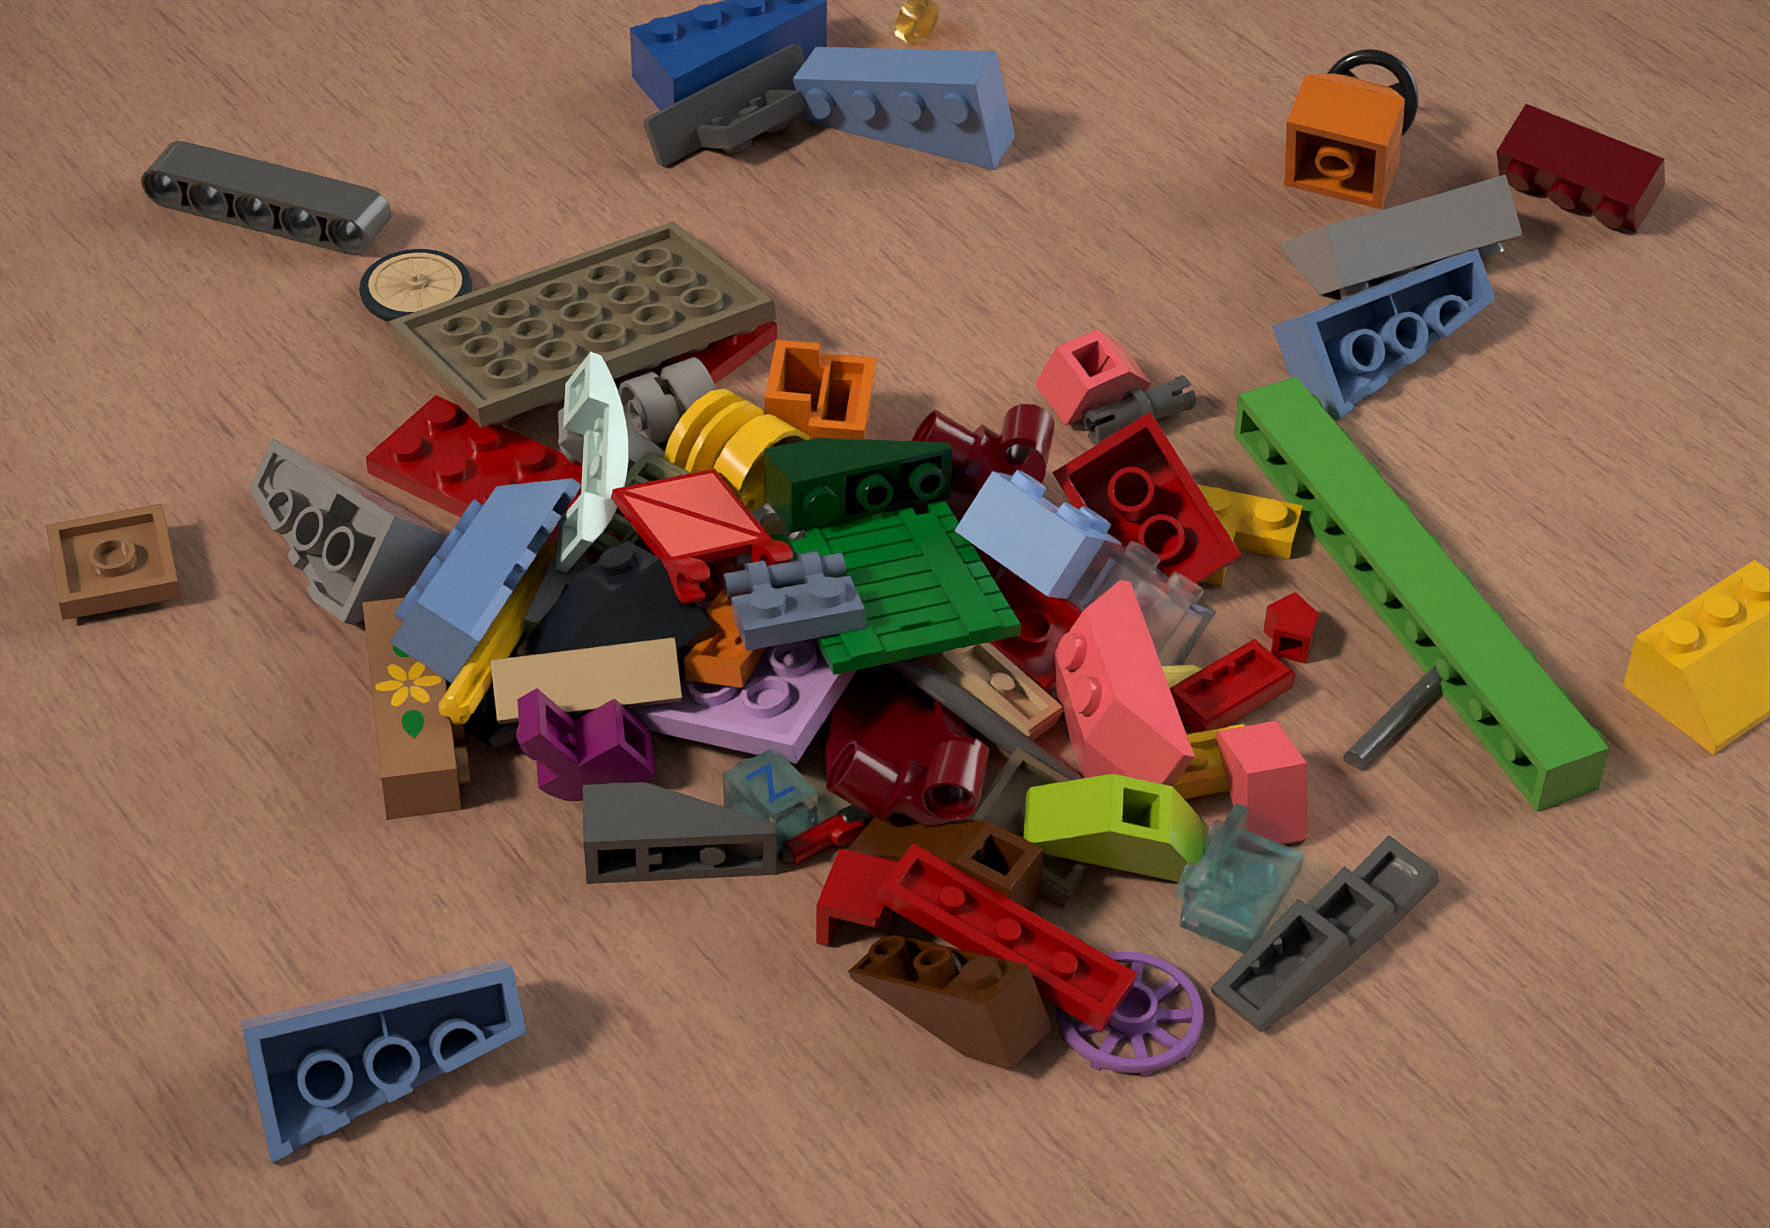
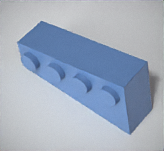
M815 47L793 78L796 91H801L807 110L802 112L805 122L992 170L996 169L1015 138L997 51Z

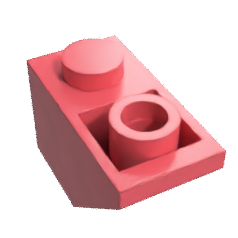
M1097 329L1056 347L1035 385L1064 425L1067 426L1081 420L1084 411L1094 410L1121 400L1127 391L1138 387L1145 391L1149 388L1151 382L1121 342Z

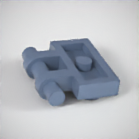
M814 551L798 554V561L766 566L764 561L745 564V570L723 574L725 594L727 597H731L733 618L746 651L866 629L865 608L851 577L845 576L846 569L842 553L819 557L818 552Z

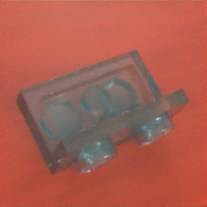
M1236 803L1225 822L1215 820L1203 845V857L1198 864L1193 862L1187 864L1179 879L1176 897L1183 900L1179 927L1245 953L1263 935L1300 873L1304 853L1247 831L1249 807Z

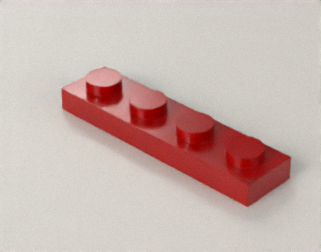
M914 843L880 885L876 901L956 948L1027 964L1039 994L1043 999L1100 1032L1104 1030L1133 988L1137 972Z

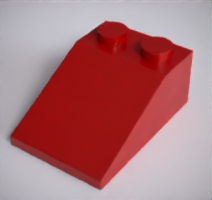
M1151 412L1143 415L1052 472L1072 506L1079 510L1081 506H1084L1111 524L1107 533L1122 544L1109 565L1119 580L1131 582L1143 617L1148 616L1243 557Z

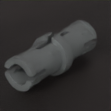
M1181 375L1172 381L1145 391L1138 387L1127 391L1121 400L1094 410L1084 411L1082 415L1084 429L1087 430L1096 426L1095 431L1087 435L1093 444L1097 445L1148 412H1151L1157 421L1181 411L1195 408L1196 397L1194 390L1182 394V389L1191 385L1190 381Z

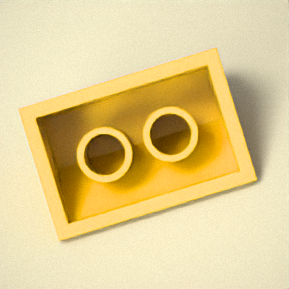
M1755 559L1638 634L1634 640L1623 682L1624 688L1712 755L1770 717V570Z

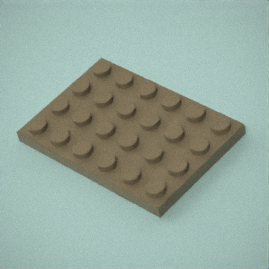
M673 221L388 322L392 341L483 428L488 425H501L510 421L515 415L537 407L553 406L561 402L565 397V383L590 352L602 356L612 378L615 379L637 370L653 369L661 361L686 352L691 353L704 350L710 343L731 335L750 333L758 325L775 320L776 313L774 300Z

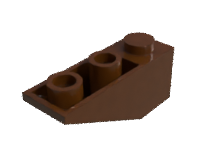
M892 813L885 820L874 818L847 849L899 862L914 843L1028 910L1040 898L1043 848L989 821L967 819L926 827L905 814Z
M889 933L886 937L872 944L868 953L848 970L852 980L965 1057L1012 1069L1053 1029L1027 964Z

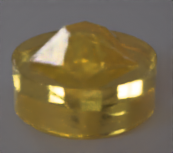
M908 0L897 16L895 34L911 45L922 43L936 26L939 16L937 3L932 0Z

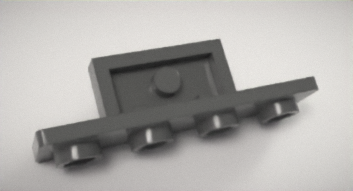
M790 44L645 118L643 124L657 164L667 166L702 147L724 149L725 153L739 152L753 144V137L761 133H774L788 127L791 124L789 118L807 110L801 91H796L793 82L794 76L805 63L801 46L799 44Z

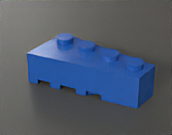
M723 0L713 4L699 5L693 10L669 17L655 18L648 23L631 27L632 77L661 111L790 44H799L801 46L806 61L815 47H827V1Z

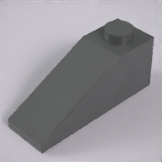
M647 782L583 785V843L587 884L776 875L775 823Z

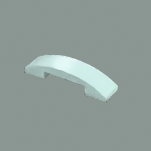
M593 352L588 354L565 383L563 428L584 435L581 495L558 522L556 569L566 573L581 558L611 521L617 509L616 504L611 499L612 490L625 486L628 468V434L622 402L612 375L602 356Z

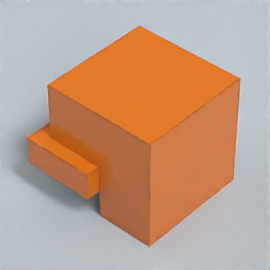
M776 339L764 398L765 415L772 414L809 435L810 439H866L876 379L877 357L822 353L820 359V343Z

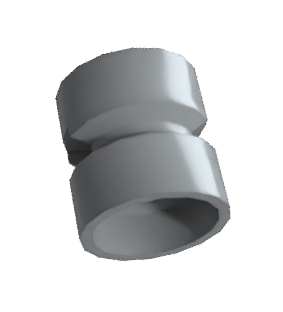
M693 357L663 368L660 377L650 372L620 383L619 396L627 427L637 431L658 446L668 442L678 421L690 406L708 392L716 390L706 367L700 360Z

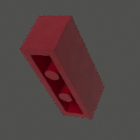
M1525 104L1496 151L1499 176L1506 174L1508 184L1511 187L1521 191L1530 189L1549 197L1554 204L1564 209L1571 210L1576 208L1595 216L1600 223L1610 228L1623 227L1636 233L1665 186L1664 158L1529 104Z

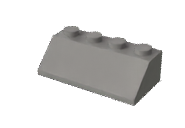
M1505 174L1328 225L1282 241L1280 244L1286 257L1319 295L1339 289L1342 299L1371 288L1369 280L1384 276L1386 282L1415 271L1416 266L1426 263L1430 265L1463 252L1478 249L1481 258L1506 251L1503 241L1523 234Z

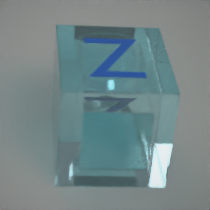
M771 748L752 759H745L739 762L732 769L723 773L724 807L775 823L776 856L780 848H782L784 841L818 824V792L779 751Z

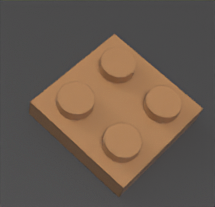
M162 503L46 525L58 602L63 620L181 598Z

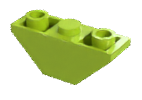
M1106 774L1030 787L1026 792L1023 838L1042 847L1043 854L1196 886H1202L1206 882L1208 825L1172 786L1117 774Z

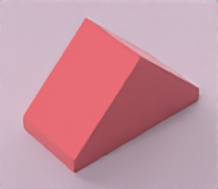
M1277 721L1218 731L1215 735L1244 852L1304 842L1307 839V762Z

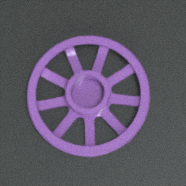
M1137 952L1106 954L1118 962H1132L1131 969L1138 974L1133 988L1104 1028V1030H1110V1033L1099 1049L1094 1048L1081 1037L1098 1032V1030L1084 1022L1072 1023L1069 1013L1056 1006V1017L1062 1040L1067 1041L1079 1055L1090 1061L1092 1068L1098 1071L1103 1067L1118 1072L1139 1073L1141 1078L1150 1077L1152 1071L1168 1067L1180 1059L1186 1060L1191 1055L1192 1048L1201 1035L1204 1022L1203 1003L1190 979L1172 964L1155 956ZM1143 964L1166 972L1171 976L1170 979L1152 991L1147 986L1141 984ZM1182 987L1186 991L1192 1006L1188 1009L1157 1008L1160 1002ZM1157 1023H1191L1187 1034L1180 1040L1160 1028ZM1143 1036L1151 1037L1169 1050L1159 1055L1148 1057ZM1127 1038L1131 1042L1135 1059L1116 1057L1111 1054L1120 1040Z

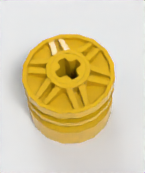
M723 388L708 392L696 400L683 414L669 437L663 459L687 470L689 473L715 469L750 513L767 503L764 499V449L809 440L810 438L809 435L772 414L765 415L763 409ZM767 522L762 525L765 531L767 529Z

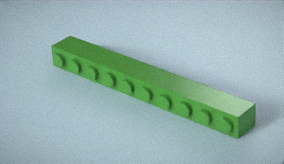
M1297 376L1240 393L1238 395L1233 436L1288 503L1303 505L1301 520L1426 674L1436 666L1438 674L1443 679L1441 681V694L1532 807L1538 812L1598 790L1609 752V747L1601 732L1595 727H1591L1572 704L1568 693L1563 688L1558 687L1539 665L1535 654L1529 648L1522 645L1506 626L1502 615L1496 609H1492L1474 588L1470 577L1464 571H1460L1443 551L1438 539L1434 535L1429 534L1415 518L1407 502L1402 498H1398L1382 479L1378 468L1373 463H1369L1356 448L1348 432L1342 428L1340 429L1324 410L1320 399L1312 395Z

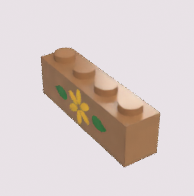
M404 598L362 602L380 775L387 820L461 810L459 785L471 784L467 747L454 748L453 740L465 739L464 725L453 724L450 717L441 716L438 707L439 702L452 683L390 643L403 621L393 615Z

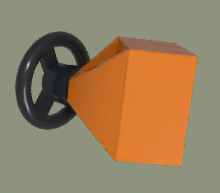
M1359 50L1339 59L1327 74L1305 75L1287 120L1284 185L1382 210L1400 163L1402 136L1411 127L1417 114L1419 102L1415 79L1408 67L1400 59L1381 50ZM1367 64L1378 65L1393 73L1399 82L1386 86L1362 80L1351 69Z

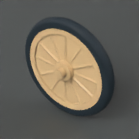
M408 249L389 254L373 263L361 278L359 293L364 306L373 315L388 322L471 293L472 278L465 265L447 253L431 249Z

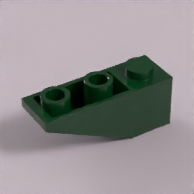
M814 438L764 449V499L789 531L794 533L951 498L953 448L945 442Z

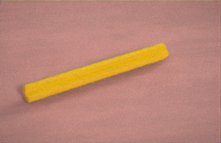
M548 542L542 545L483 638L439 702L438 707L441 716L450 717L453 724L460 725L468 721L493 683L490 660L508 658L525 632L524 618L557 552L555 543Z

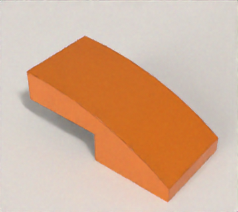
M723 588L706 608L707 618L713 624L717 634L708 640L696 644L684 658L685 676L688 681L742 688L754 672L767 647L746 651L733 618L731 597L726 596Z

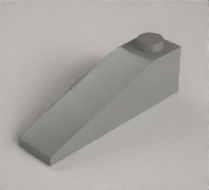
M273 438L249 487L250 493L271 529L281 533L289 546L290 551L287 553V557L293 567L303 570L310 584L306 590L312 600L342 622L350 625H355L364 620L362 602L404 598L412 586L415 585L433 556L436 555L447 536L412 513Z

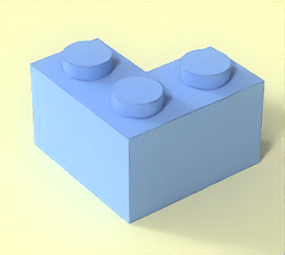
M1016 470L1013 476L992 471L956 527L955 532L1046 596L1085 601L1122 544L1107 533L1111 524L1084 506H1081L1079 510L1063 502L1060 508L1042 497L1047 488L1020 470Z

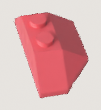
M1119 580L1082 612L1070 631L1061 638L1055 651L1057 701L1063 706L1064 712L1062 716L1083 778L1117 774L1173 786L1195 756L1132 584L1129 581Z

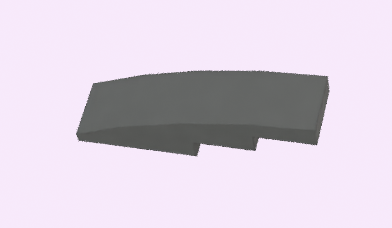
M1388 835L1353 872L1344 866L1308 904H1305L1298 898L1211 987L1212 994L1259 1032L1263 1031L1332 981L1400 922L1439 883L1437 870Z

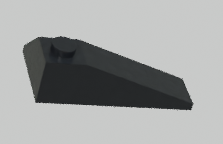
M627 540L623 544L605 551L597 562L577 576L510 658L675 637L677 660L679 661L696 644L710 639L717 633L711 621L695 602L682 603L679 601L662 560ZM492 683L474 713L471 714L468 721L463 725L464 729L492 749H496L517 739L516 731L519 727V722L498 723Z

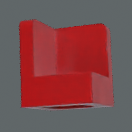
M839 848L816 904V943L830 946L840 919L871 927L879 926L882 920L893 923L896 912L876 900L880 885L898 862Z

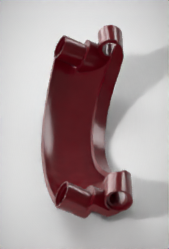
M1035 404L1016 405L1006 413L1001 435L983 424L972 432L938 410H932L920 423L911 441L945 442L953 448L951 498L911 506L916 515L928 513L927 504L946 501L953 515L960 523L992 471L1013 476L1016 470H1020L1042 484L1045 478L1054 434L1055 422L1051 414ZM972 544L991 577L995 580L1001 563ZM888 664L859 669L827 716L826 789L879 820H885L897 810L926 827L952 821H963L974 816L978 810L990 750L984 743L975 738H970L964 720Z

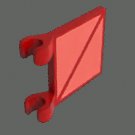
M715 469L612 490L611 499L654 555L662 560L674 592L682 603H692L705 599V592L701 590L699 582L709 580L710 569L706 562L750 553L753 562L764 561L766 566L792 561L793 552L786 543L773 540Z

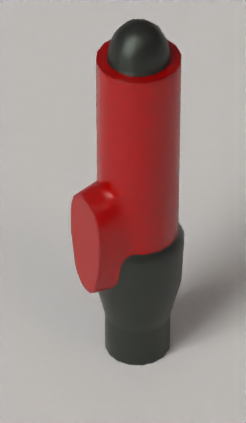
M849 805L839 810L830 818L784 841L777 857L783 863L795 865L832 844L840 847L853 842L875 817L854 805Z

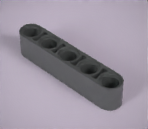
M184 141L170 143L141 177V185L146 195L153 202L165 208L348 255L364 253L391 218L389 203L380 193L368 187Z

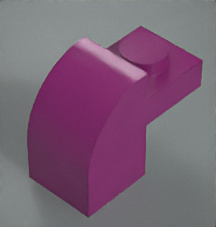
M538 688L517 699L519 727L516 731L517 740L523 752L530 759L537 761L538 788L548 795L566 801H583V785L645 782L655 776L651 730L615 698L576 720L572 719Z

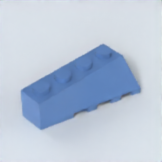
M1475 249L1435 262L1272 325L1290 377L1297 376L1307 390L1320 399L1324 410L1334 420H1339L1354 409L1353 406L1363 398L1374 394L1389 382L1388 379L1403 367L1414 363L1426 354V350L1434 343L1450 335L1495 300V296L1479 251Z
M572 478L497 486L484 505L473 499L457 525L452 529L436 555L433 556L415 585L412 586L393 616L403 621L390 643L452 683L576 496L582 484Z
M500 960L240 1021L271 1164L293 1153L295 1149L350 1124L351 1120L386 1102L391 1103L412 1092V1089L444 1072L449 1073L525 1034L526 1028L513 967L506 961Z

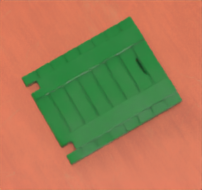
M946 501L927 504L928 513L916 515L913 508L909 507L803 530V538L791 540L790 542L785 533L770 536L773 540L784 542L791 548L793 552L792 561H798V554L814 551L818 552L819 557L842 553L846 569L845 576L851 577L865 608L866 629L814 638L833 675L1021 635V623L1013 610L1010 609L1002 592L1000 593V589L983 561H981L972 543L955 532L959 522Z

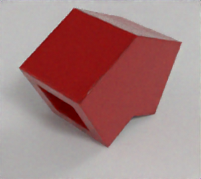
M1296 592L1267 606L1263 632L1273 640L1271 647L1273 655L1306 664L1315 640L1319 613Z

